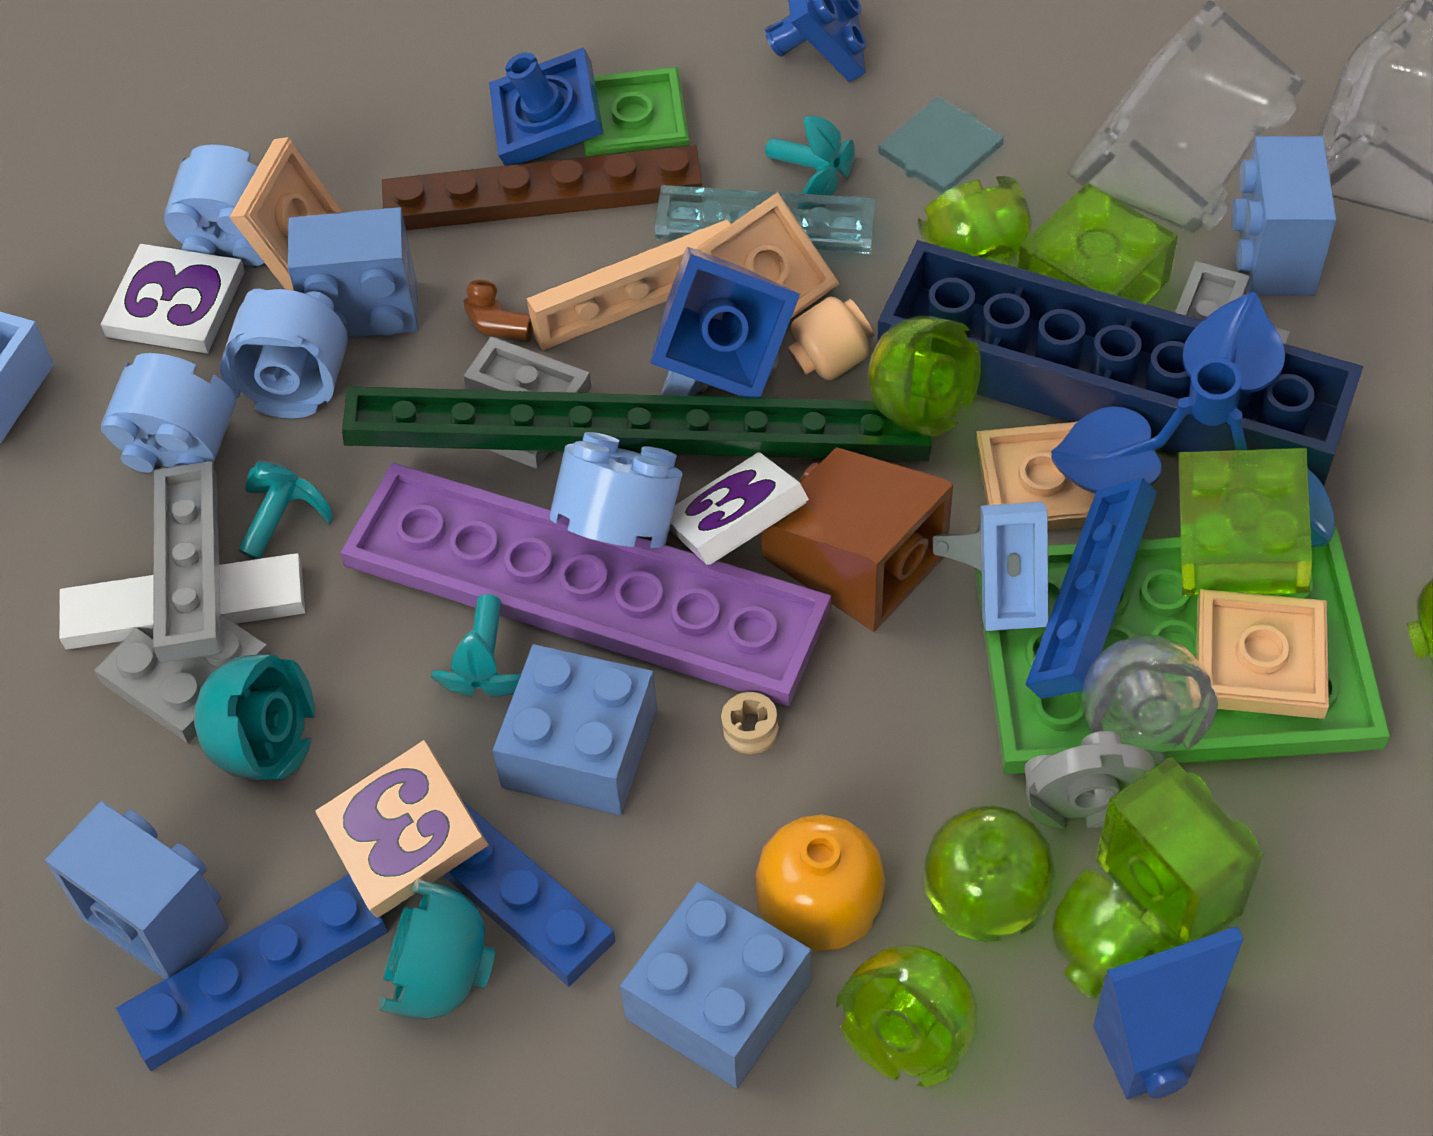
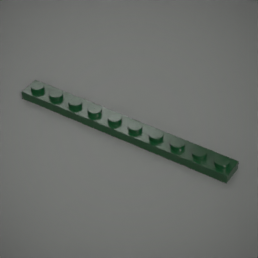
M347 386L342 425L344 446L564 451L566 445L573 444L576 441H583L585 432H594L618 439V448L641 453L642 447H655L676 455L752 457L760 452L765 457L826 458L837 447L878 460L929 461L932 449L927 402Z

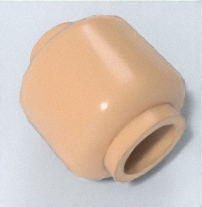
M830 296L792 322L791 333L795 343L787 347L804 375H808L815 370L821 378L831 381L870 355L869 339L874 337L875 334L866 317L854 301L849 299L843 303L840 299Z

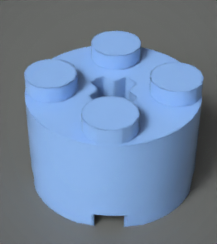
M203 145L192 149L190 157L186 160L183 157L164 213V222L167 229L183 244L181 250L237 258L242 260V264L252 267L260 266L264 263L229 218L258 166L249 162L251 153L225 145Z
M253 289L249 291L238 309L220 363L222 380L232 389L235 397L238 399L241 392L255 401L254 410L272 417L286 419L310 416L316 413L318 405L325 401L328 403L334 393L348 342L346 328L339 316L333 311V301L328 296L316 291L305 294L285 289Z
M158 353L136 355L133 364L130 365L127 362L121 373L102 420L101 432L113 445L123 451L120 457L122 463L136 471L152 472L155 465L175 467L212 461L214 464L236 406V397L232 389L214 374L210 383L194 375L197 365L185 359Z
M585 432L583 441H576L573 444L566 445L550 510V520L556 524L562 516L570 519L568 531L609 544L635 547L637 536L652 537L650 548L664 546L667 541L682 478V472L674 467L677 456L672 452L655 447H642L641 453L618 448V439L594 432Z

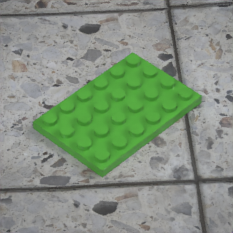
M1334 527L1331 541L1322 547L1274 551L1257 547L1243 539L1239 533L1141 539L1131 567V574L1126 581L1114 615L1113 625L1108 632L1096 674L1087 690L1040 699L1025 684L1046 627L986 631L982 620L1003 774L1025 773V764L1030 759L1041 755H1054L1064 750L1081 746V742L1086 736L1100 731L1118 733L1122 744H1130L1146 750L1152 755L1155 764L1385 750L1390 738L1337 527ZM1077 544L1048 546V621ZM974 567L982 619V572ZM1200 589L1327 600L1329 708L1325 719L1195 707L1197 600Z

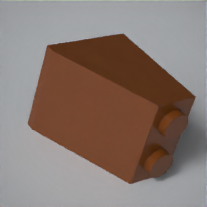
M836 447L820 464L818 462L811 464L801 476L799 482L809 499L806 501L807 503L761 532L762 557L807 588L831 595V604L875 632L944 559V557L933 553V537L938 534H949L953 484L941 477Z

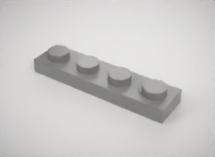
M212 461L154 470L153 648L159 663L221 653L217 474Z

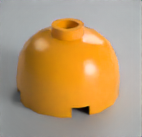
M823 814L800 817L779 828L763 846L755 874L758 910L765 922L795 940L802 942L813 951L844 948L868 933L874 925V918L880 912L881 906H883L886 894V879L880 852L866 832L845 819Z

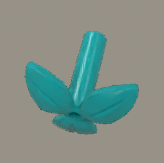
M817 116L804 117V126L809 145L771 138L765 148L766 156L770 159L816 170V173L809 179L799 199L798 206L802 209L813 208L830 198L837 191V171L843 177L848 178L852 172L855 160L854 140H845L841 145V135L837 127L829 120Z
M267 461L256 462L255 466L248 473L245 484L246 492H267L238 551L252 559H260L288 503L296 499L305 500L312 505L329 525L333 520V514L328 502L313 484L305 479L297 478L299 475L292 470L276 463Z
M491 594L478 596L473 630L468 632L461 640L452 657L451 670L455 673L442 670H433L430 677L444 688L468 697H472L477 688L482 689L490 697L514 694L521 674H498L494 658L502 602L499 597Z

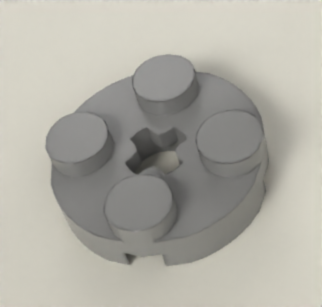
M1113 731L1092 733L1082 740L1081 746L1070 748L1054 755L1034 757L1024 767L1026 776L1025 790L1030 813L1036 821L1053 828L1066 829L1064 818L1084 817L1087 829L1108 826L1124 821L1145 810L1152 803L1149 791L1153 788L1159 792L1160 788L1152 755L1138 746L1122 744L1120 735Z

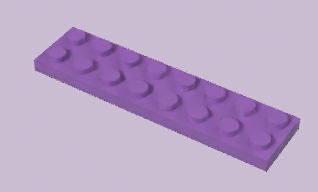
M393 462L340 552L345 567L475 608L478 596L483 594L495 595L502 601L500 616L743 693H761L770 698L772 702L788 707L792 702L831 610V595L719 561L706 565L697 555L667 545L659 548H650L651 541L640 537L636 538L635 547L614 545L586 538L567 530L570 519L562 516L556 524L549 518L550 510Z

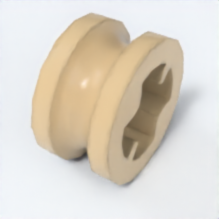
M745 692L732 697L724 705L721 720L725 740L731 748L739 753L752 755L766 751L776 742L779 733L776 707L770 698L761 693ZM745 715H758L755 730L743 731L742 724L745 721Z

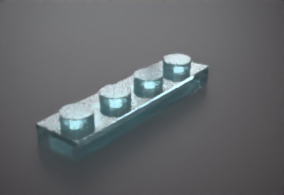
M661 185L654 225L656 240L673 241L726 219L732 224L777 192ZM778 192L817 250L871 253L876 198Z

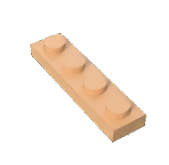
M726 219L526 298L533 337L541 350L544 351L666 302L686 247L697 248L729 226L730 222Z

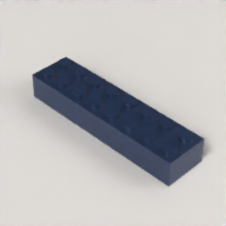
M917 240L878 320L876 364L1068 422H1078L1087 414L1101 408L1111 406L1125 407L1139 413L1148 421L1151 428V438H1154L1161 432L1176 411L1179 399L1189 397L1191 378L1187 375L1183 365V349L1191 332L1203 320ZM1283 343L1285 350L1284 367L1276 381L1260 391L1253 393L1240 392L1237 409L1243 415L1241 423L1252 467L1259 475L1262 468L1271 460L1286 458L1307 467L1325 486L1364 366ZM1188 414L1168 442L1162 448H1159L1222 468L1231 466L1241 469L1231 428L1227 422L1217 426H1208L1196 420L1191 414Z

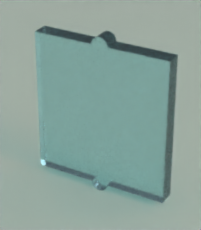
M936 97L878 145V153L904 169L908 178L916 177L945 195L1003 145L1004 137L978 122L975 114H965L943 99Z

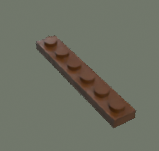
M696 145L382 179L383 209L401 207L406 230L703 198Z

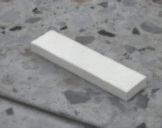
M298 553L219 565L221 616L223 615L233 623L239 624L305 614L302 563ZM153 575L60 589L59 639L65 650L121 642L136 628L149 637H153Z

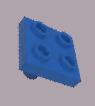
M788 0L790 15L765 28L767 33L765 34L770 47L780 57L808 40L848 82L866 73L863 50L866 49L867 44L859 26L858 15L862 12L859 0Z
M584 47L540 64L537 63L538 60L532 53L524 52L517 54L508 61L505 67L507 76L489 82L498 156L505 166L522 164L604 134L592 62Z

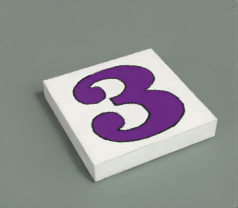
M140 244L100 324L105 337L208 354L245 273L242 260Z
M758 452L676 504L669 529L706 565H711L806 504V501L809 499L799 481Z

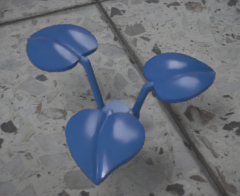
M1255 292L1243 295L1223 305L1205 318L1191 332L1183 349V365L1187 375L1191 378L1189 397L1179 399L1176 411L1156 437L1151 438L1150 425L1142 415L1125 407L1111 406L1095 410L1084 416L1072 427L1064 440L1051 451L1052 462L1057 469L1072 483L1091 493L1096 494L1098 490L1142 477L1152 486L1158 481L1162 469L1161 461L1154 450L1162 448L1168 442L1186 415L1191 414L1196 420L1208 426H1217L1227 422L1231 428L1242 474L1249 482L1238 487L1233 492L1229 505L1231 522L1241 537L1257 547L1274 551L1322 547L1332 539L1334 531L1333 507L1324 486L1312 471L1304 465L1286 458L1271 460L1262 468L1259 475L1252 467L1241 423L1243 415L1237 409L1240 392L1253 393L1260 391L1275 382L1282 372L1285 361V350L1281 337L1266 315L1261 301Z

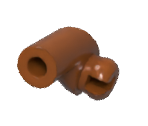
M475 280L467 286L468 297L464 299V310L480 333L486 336L525 342L531 340L533 331L530 315L503 310L499 301L495 299L497 288L492 282Z

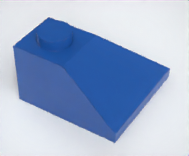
M687 246L667 298L650 364L742 397L761 398L800 293L744 267Z
M1238 926L1107 970L1093 1027L1126 1099L1147 1092L1150 1098L1165 1097L1180 1090L1188 1083V1078L1191 1077L1244 939Z

